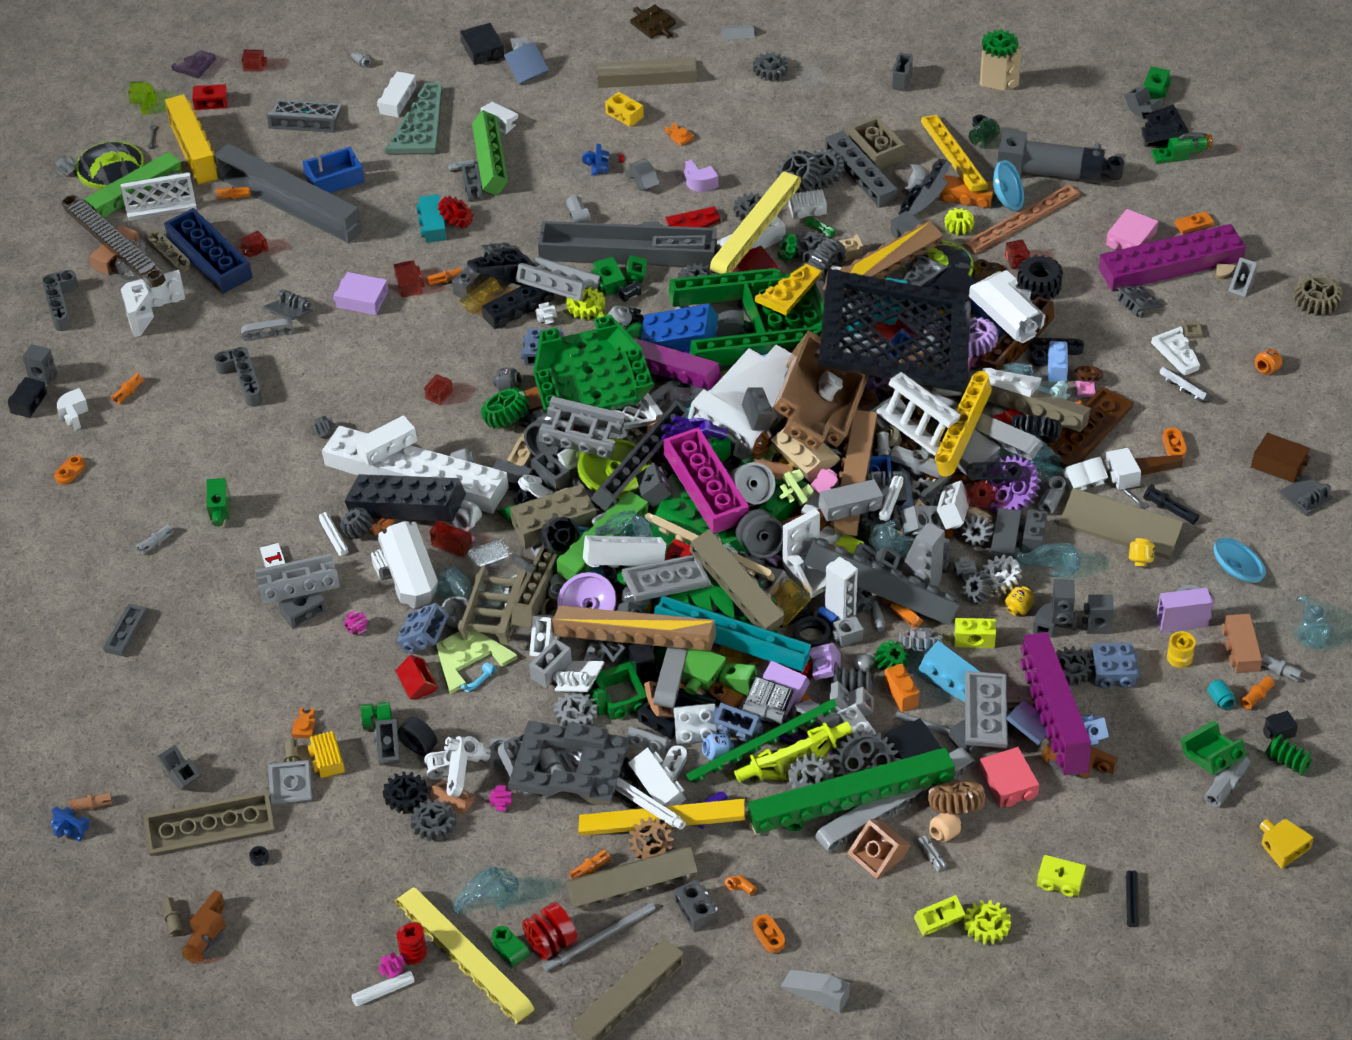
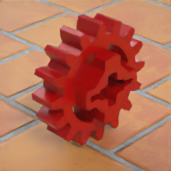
M449 195L448 197L444 196L439 202V207L437 208L440 211L439 215L444 216L443 220H447L449 224L453 223L456 228L457 226L461 229L463 227L467 228L473 221L474 214L471 213L472 209L467 208L468 204H464L463 200H457V197L452 198Z

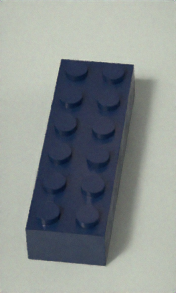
M195 208L164 223L167 238L222 293L253 278L250 262Z

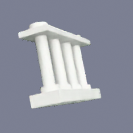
M900 372L888 384L895 389L889 404L886 403L877 409L876 412L884 420L890 422L935 456L942 443L940 439L945 428H949L956 423L961 415ZM901 394L910 400L904 415L895 409ZM916 405L925 411L919 425L910 420ZM931 416L940 422L934 436L925 431Z

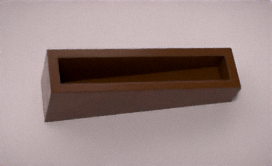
M1182 455L1135 458L1141 470V475L1180 468L1183 463Z

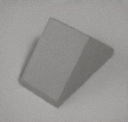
M1240 258L1228 292L1245 297L1255 280L1258 263Z

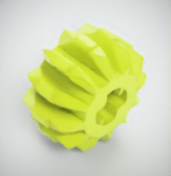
M954 208V210H949L945 217L946 230L950 231V234L956 232L957 236L959 233L965 235L966 232L970 233L973 229L974 216L973 213L969 212V209Z

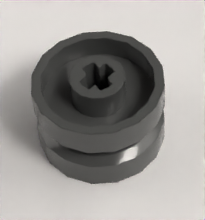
M547 413L541 415L536 421L528 425L524 432V440L528 450L535 457L546 450L555 458L558 453L566 448L539 441V429L542 423L552 425L554 420L547 417ZM557 427L556 430L565 432L566 429Z
M751 510L739 520L736 527V538L740 545L755 557L769 558L777 554L783 547V525L765 510Z

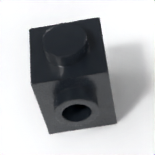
M1287 710L1267 717L1263 732L1267 739L1270 738L1271 741L1282 734V741L1287 738L1296 737L1298 724Z

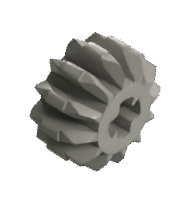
M975 513L971 515V518L966 517L965 523L961 526L965 530L961 533L962 536H968L965 541L969 542L972 540L973 546L977 542L980 546H983L985 541L989 542L991 540L990 536L994 534V531L991 530L994 524H988L990 518L986 517V519H983L982 513L978 517ZM977 527H979V528L981 529V530L978 531V532L975 531V529H976Z

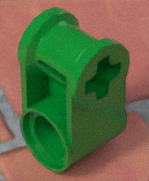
M498 926L493 929L491 933L493 948L504 961L510 963L511 968H514L530 956L526 945L509 928Z

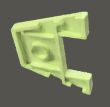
M459 631L436 643L450 694L460 690L462 684L466 685V682L457 671L490 654L493 655L502 667L517 659V655L477 631H470L467 640H463Z

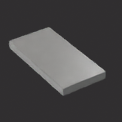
M694 555L622 569V575L635 602L709 587L711 582L703 566Z
M966 671L965 745L1007 748L1006 674Z

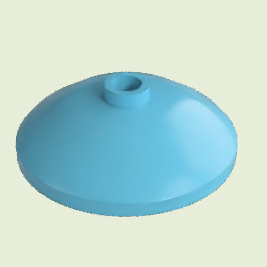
M1002 160L998 162L994 170L993 189L998 199L1007 209L1017 211L1022 208L1024 202L1022 181L1014 165L1008 160Z
M1226 537L1220 538L1215 542V557L1228 575L1248 583L1260 582L1265 577L1266 570L1263 562L1249 547L1235 539Z

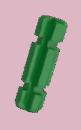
M811 216L805 218L804 224L809 228L812 227L813 230H817L819 233H825V236L829 238L835 235L836 230L834 228L828 227V225L817 219L815 220Z

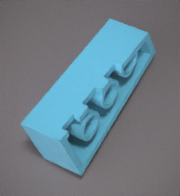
M937 641L924 656L915 675L965 702V672L980 671L940 641Z

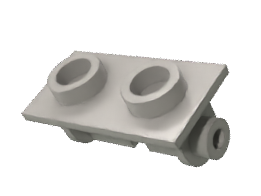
M629 726L627 736L629 737V744L643 749L648 748L650 751H656L664 756L665 748H668L671 742L667 736L663 737L640 729L638 726Z

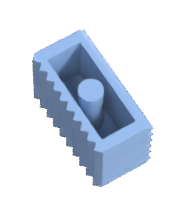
M1050 341L1048 348V380L1052 382H1059L1061 380L1067 382V342Z

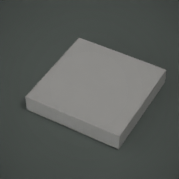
M309 760L268 764L271 805L313 801Z

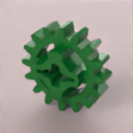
M994 29L993 33L988 31L987 35H983L981 46L982 50L986 51V55L991 54V57L996 55L997 58L1002 56L1007 58V55L1013 56V53L1017 52L1019 41L1018 37H1014V33L1009 34V30L1004 32L1000 29L997 32Z

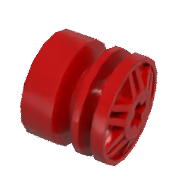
M556 902L544 907L540 911L541 916L534 913L531 918H526L522 921V929L530 946L543 960L549 959L552 954H557L559 951L558 945L565 949L578 940L576 929L570 917Z

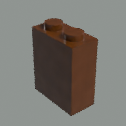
M1267 432L1254 452L1251 468L1294 483L1297 477L1302 476L1304 466L1307 467L1310 462L1311 456L1308 455L1310 448Z

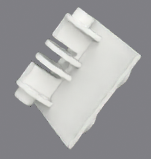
M572 661L565 672L557 671L553 674V680L557 682L555 691L588 692L605 662Z
M715 704L674 707L676 744L703 742L708 735L717 734L716 725L713 722L714 719H712Z

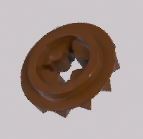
M1081 366L1074 370V378L1086 382L1099 381L1103 378V371L1095 366Z
M768 430L761 433L754 444L753 457L756 459L764 457L770 447L772 433Z

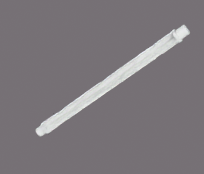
M565 748L564 751L570 761L578 765L582 753L578 750ZM620 777L618 778L615 790L672 827H677L680 830L685 827L686 823L679 815Z

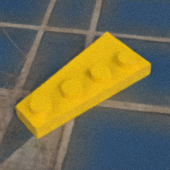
M805 264L792 272L789 278L781 279L778 285L767 288L766 292L762 295H756L755 302L787 315L821 277L822 270Z

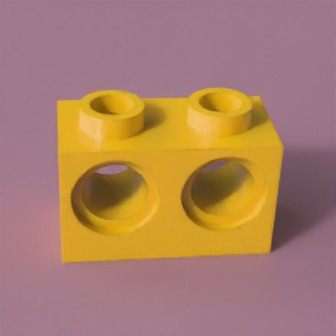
M617 92L605 101L606 114L629 127L644 117L643 105L620 92Z

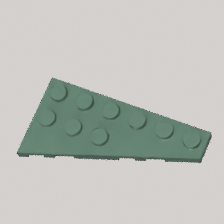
M442 83L424 84L416 102L412 103L411 110L406 113L398 126L397 133L392 136L390 144L385 147V154L436 153Z

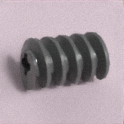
M836 666L833 683L839 681L847 690L850 688L851 691L864 687L872 695L875 687L876 671L873 677H871L870 670H867L864 676L862 669H859L858 673L855 674L854 668H851L850 672L847 673L846 667H843L842 671L839 672L838 666Z

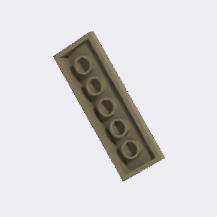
M695 58L597 63L598 88L696 83L697 70Z
M1072 488L1067 505L1059 521V526L1126 547H1130V543L1135 541V538L1151 539V543L1155 545L1154 555L1170 560L1182 533L1183 521Z
M268 791L143 815L150 856L275 831Z

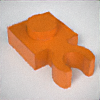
M671 123L672 129L667 126L665 127V132L670 134V138L680 146L694 139V135L684 127L679 129L676 123Z
M300 707V718H295L292 738L310 739L313 736L316 723L315 719H312L315 716L313 707H311V711L307 714L304 713L303 707Z

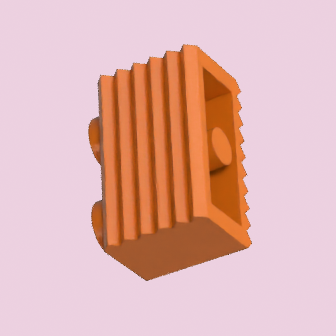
M898 664L884 670V684L901 712L918 707L919 690L912 681L911 676H909V673H907V670H905V667H903L904 664Z

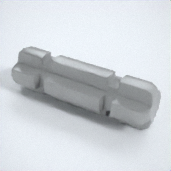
M927 835L920 837L918 845L921 849H924L923 852L931 864L934 863L933 867L936 871L945 870L947 863L943 858H940V853L934 844L930 843L929 837Z

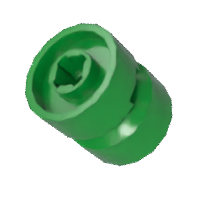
M390 701L379 702L377 706H374L373 703L361 704L363 731L374 730L376 728L375 721L392 720Z

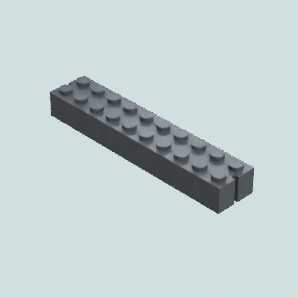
M229 143L214 154L220 180L236 188L249 187L252 196L347 243H350L362 232L359 207L338 198L328 191H324Z
M542 221L538 252L539 257L551 261L593 263L613 257L617 264H626L630 255L647 259L646 265L685 267L689 265L692 267L693 263L696 266L702 263L703 267L708 265L710 268L711 261L716 254L717 228ZM706 235L705 249L652 247L653 236Z

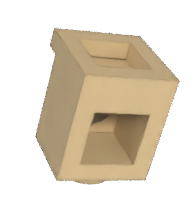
M858 234L854 235V238L839 240L846 249L844 261L863 256V245Z

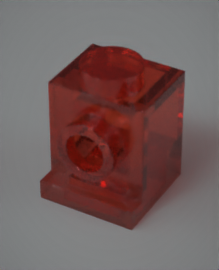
M258 230L240 239V251L243 256L247 255L250 258L254 255H259L262 251H269L267 239Z

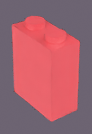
M1019 747L980 759L979 771L1000 808L1004 806L1012 807L1019 801H1030L1038 796L1039 783Z

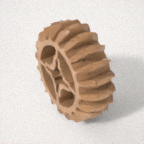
M964 780L941 782L930 787L928 801L931 809L942 814L946 812L949 815L972 813L981 809L985 804L984 788L977 782Z

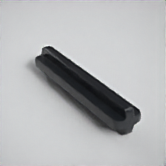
M1128 870L1126 872L1128 927L1139 926L1138 873L1135 870Z

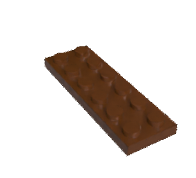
M1102 386L1084 405L1091 408L1088 423L1083 430L1078 432L1063 427L1059 439L1053 442L1049 441L1040 451V456L1063 469L1081 463L1133 408L1134 402Z

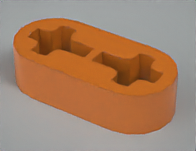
M895 602L889 606L893 613L912 627H919L923 623V620L909 608Z

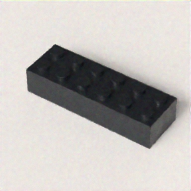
M358 474L344 502L349 512L356 507L364 508L372 518L453 522L466 496V492L459 478Z

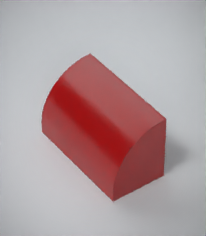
M410 654L395 670L409 699L416 700L430 695L439 688L425 660Z

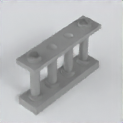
M538 256L535 258V267L524 263L518 265L517 282L578 301L583 299L584 289L591 287L592 290H595L599 286L600 275Z

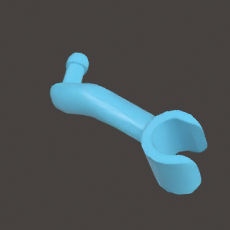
M484 663L482 666L484 673L476 681L466 685L462 684L461 688L466 692L474 690L489 676L493 675L491 672H497L496 667L490 663Z

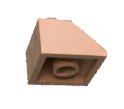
M869 819L847 854L878 879L903 859L911 845L884 821Z

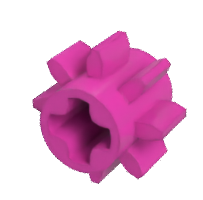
M352 611L345 615L347 620L344 621V625L350 634L355 632V634L360 635L367 631L365 626L369 623L363 612Z
M506 785L496 786L495 791H490V806H496V811H506V806H512V791L506 790Z
M395 952L380 959L382 964L378 966V969L382 976L387 974L390 979L404 972L402 966L406 963L402 955L397 957Z

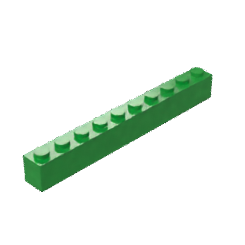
M945 747L748 802V816L756 834L769 832L776 828L788 827L794 823L809 821L819 816H827L837 811L848 810L862 804L866 805L880 799H888L898 794H905L941 782H948L954 779L955 765Z

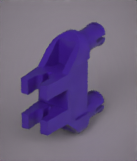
M675 415L671 422L679 426L665 424L663 431L670 434L665 433L662 436V440L698 427L705 438L712 436L724 440L727 437L728 430L713 425L712 421L704 418L688 419Z

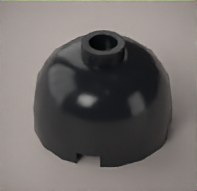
M565 516L553 517L547 520L540 532L543 547L555 555L565 554L570 546L578 541L580 536L577 523Z

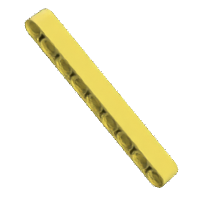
M786 171L781 173L714 256L710 264L711 271L723 274L731 273L798 190L801 177Z
M412 887L395 900L398 908H402L406 912L405 915L412 922H419L424 929V934L429 935L432 938L431 941L439 949L442 948L446 952L445 955L452 962H456L467 976L470 975L474 979L473 982L480 989H484L488 993L486 995L494 1003L497 1002L501 1006L500 1009L508 1017L511 1016L515 1020V1024L534 1011L530 1000L416 888Z

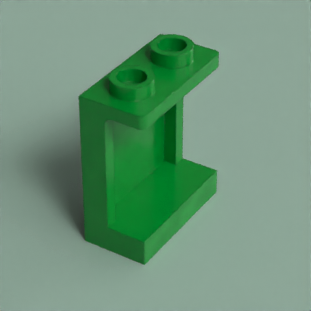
M1214 720L1180 739L1183 754L1212 775L1247 757L1244 741L1238 739L1233 742L1220 734L1219 724Z

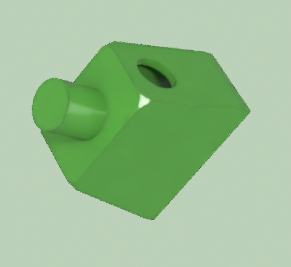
M688 649L682 671V681L687 683L685 691L695 695L698 688L706 691L709 690L726 666V657L711 651Z
M728 663L715 683H723L746 698L755 677L758 676L756 666Z

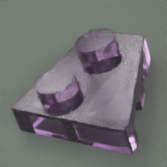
M201 50L192 56L184 58V62L179 65L173 63L171 68L172 71L199 79L216 60L215 54Z

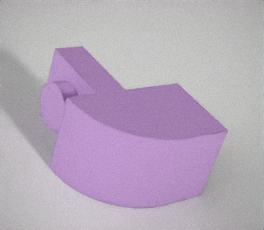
M692 160L685 162L684 175L688 188L698 192L719 188L718 175L712 166L698 170Z
M834 643L811 648L810 656L813 659V677L815 680L834 676L836 666H838V670H841V653Z

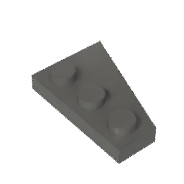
M919 254L917 262L913 263L911 271L906 274L903 280L908 281L912 285L928 287L938 280L948 267Z

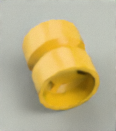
M1179 631L1171 635L1167 660L1172 666L1184 668L1192 663L1196 640L1190 633Z

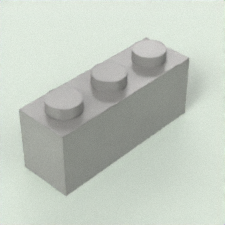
M875 479L821 491L818 505L826 521L838 520L881 509L883 494Z

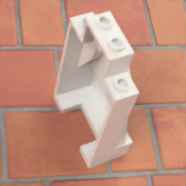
M775 345L763 357L749 348L711 390L706 391L703 389L691 402L688 419L704 418L712 421L713 425L726 428L728 430L727 438L736 443L733 455L741 460L752 458L754 444L759 435L766 430H751L741 405L748 387H762L771 408H773L788 372L786 365L791 353ZM772 409L774 416L768 429L772 436L779 430L784 415Z

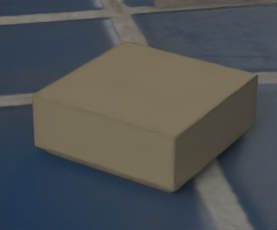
M1200 322L1182 323L1184 337H1187V339L1203 338L1204 334Z

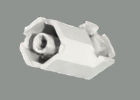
M1007 270L999 271L970 286L969 297L1016 341L1024 343L1034 338L1037 334L1035 330L1037 328L1041 329L1044 326L1045 314L1025 297L1020 289L1017 290L1015 285L1018 282Z
M404 521L386 528L387 533L383 534V531L379 533L378 540L394 580L395 591L400 603L408 604L412 608L430 604L437 591L438 580L416 522H412V525H410L408 521Z

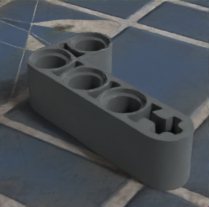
M64 270L48 274L42 279L53 324L57 331H65L70 328V320L63 294L73 292L78 288L76 273L73 270Z
M237 347L215 354L214 361L217 372L220 374L236 372L247 405L251 407L260 405L262 403L261 390L248 350L245 347Z

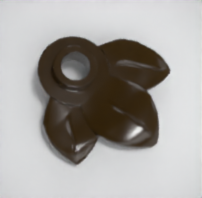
M979 259L974 263V278L979 282L1006 269L999 263Z

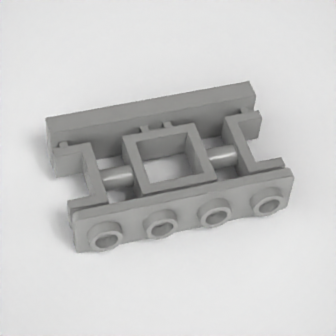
M552 396L547 417L554 420L552 425L542 423L539 429V441L611 459L616 441L610 440L609 436L611 432L621 433L624 427L625 414ZM561 417H563V418H567V419H570V420H569V422H567V421H563V420H560V419H561ZM574 424L591 427L589 433L573 431ZM597 426L605 427L606 430L604 431L596 428ZM557 427H559V428H563V429H566V430H565V432H562V431H558V430H556V429H557ZM593 436L601 437L602 441L593 439Z
M332 553L255 570L263 604L340 587Z

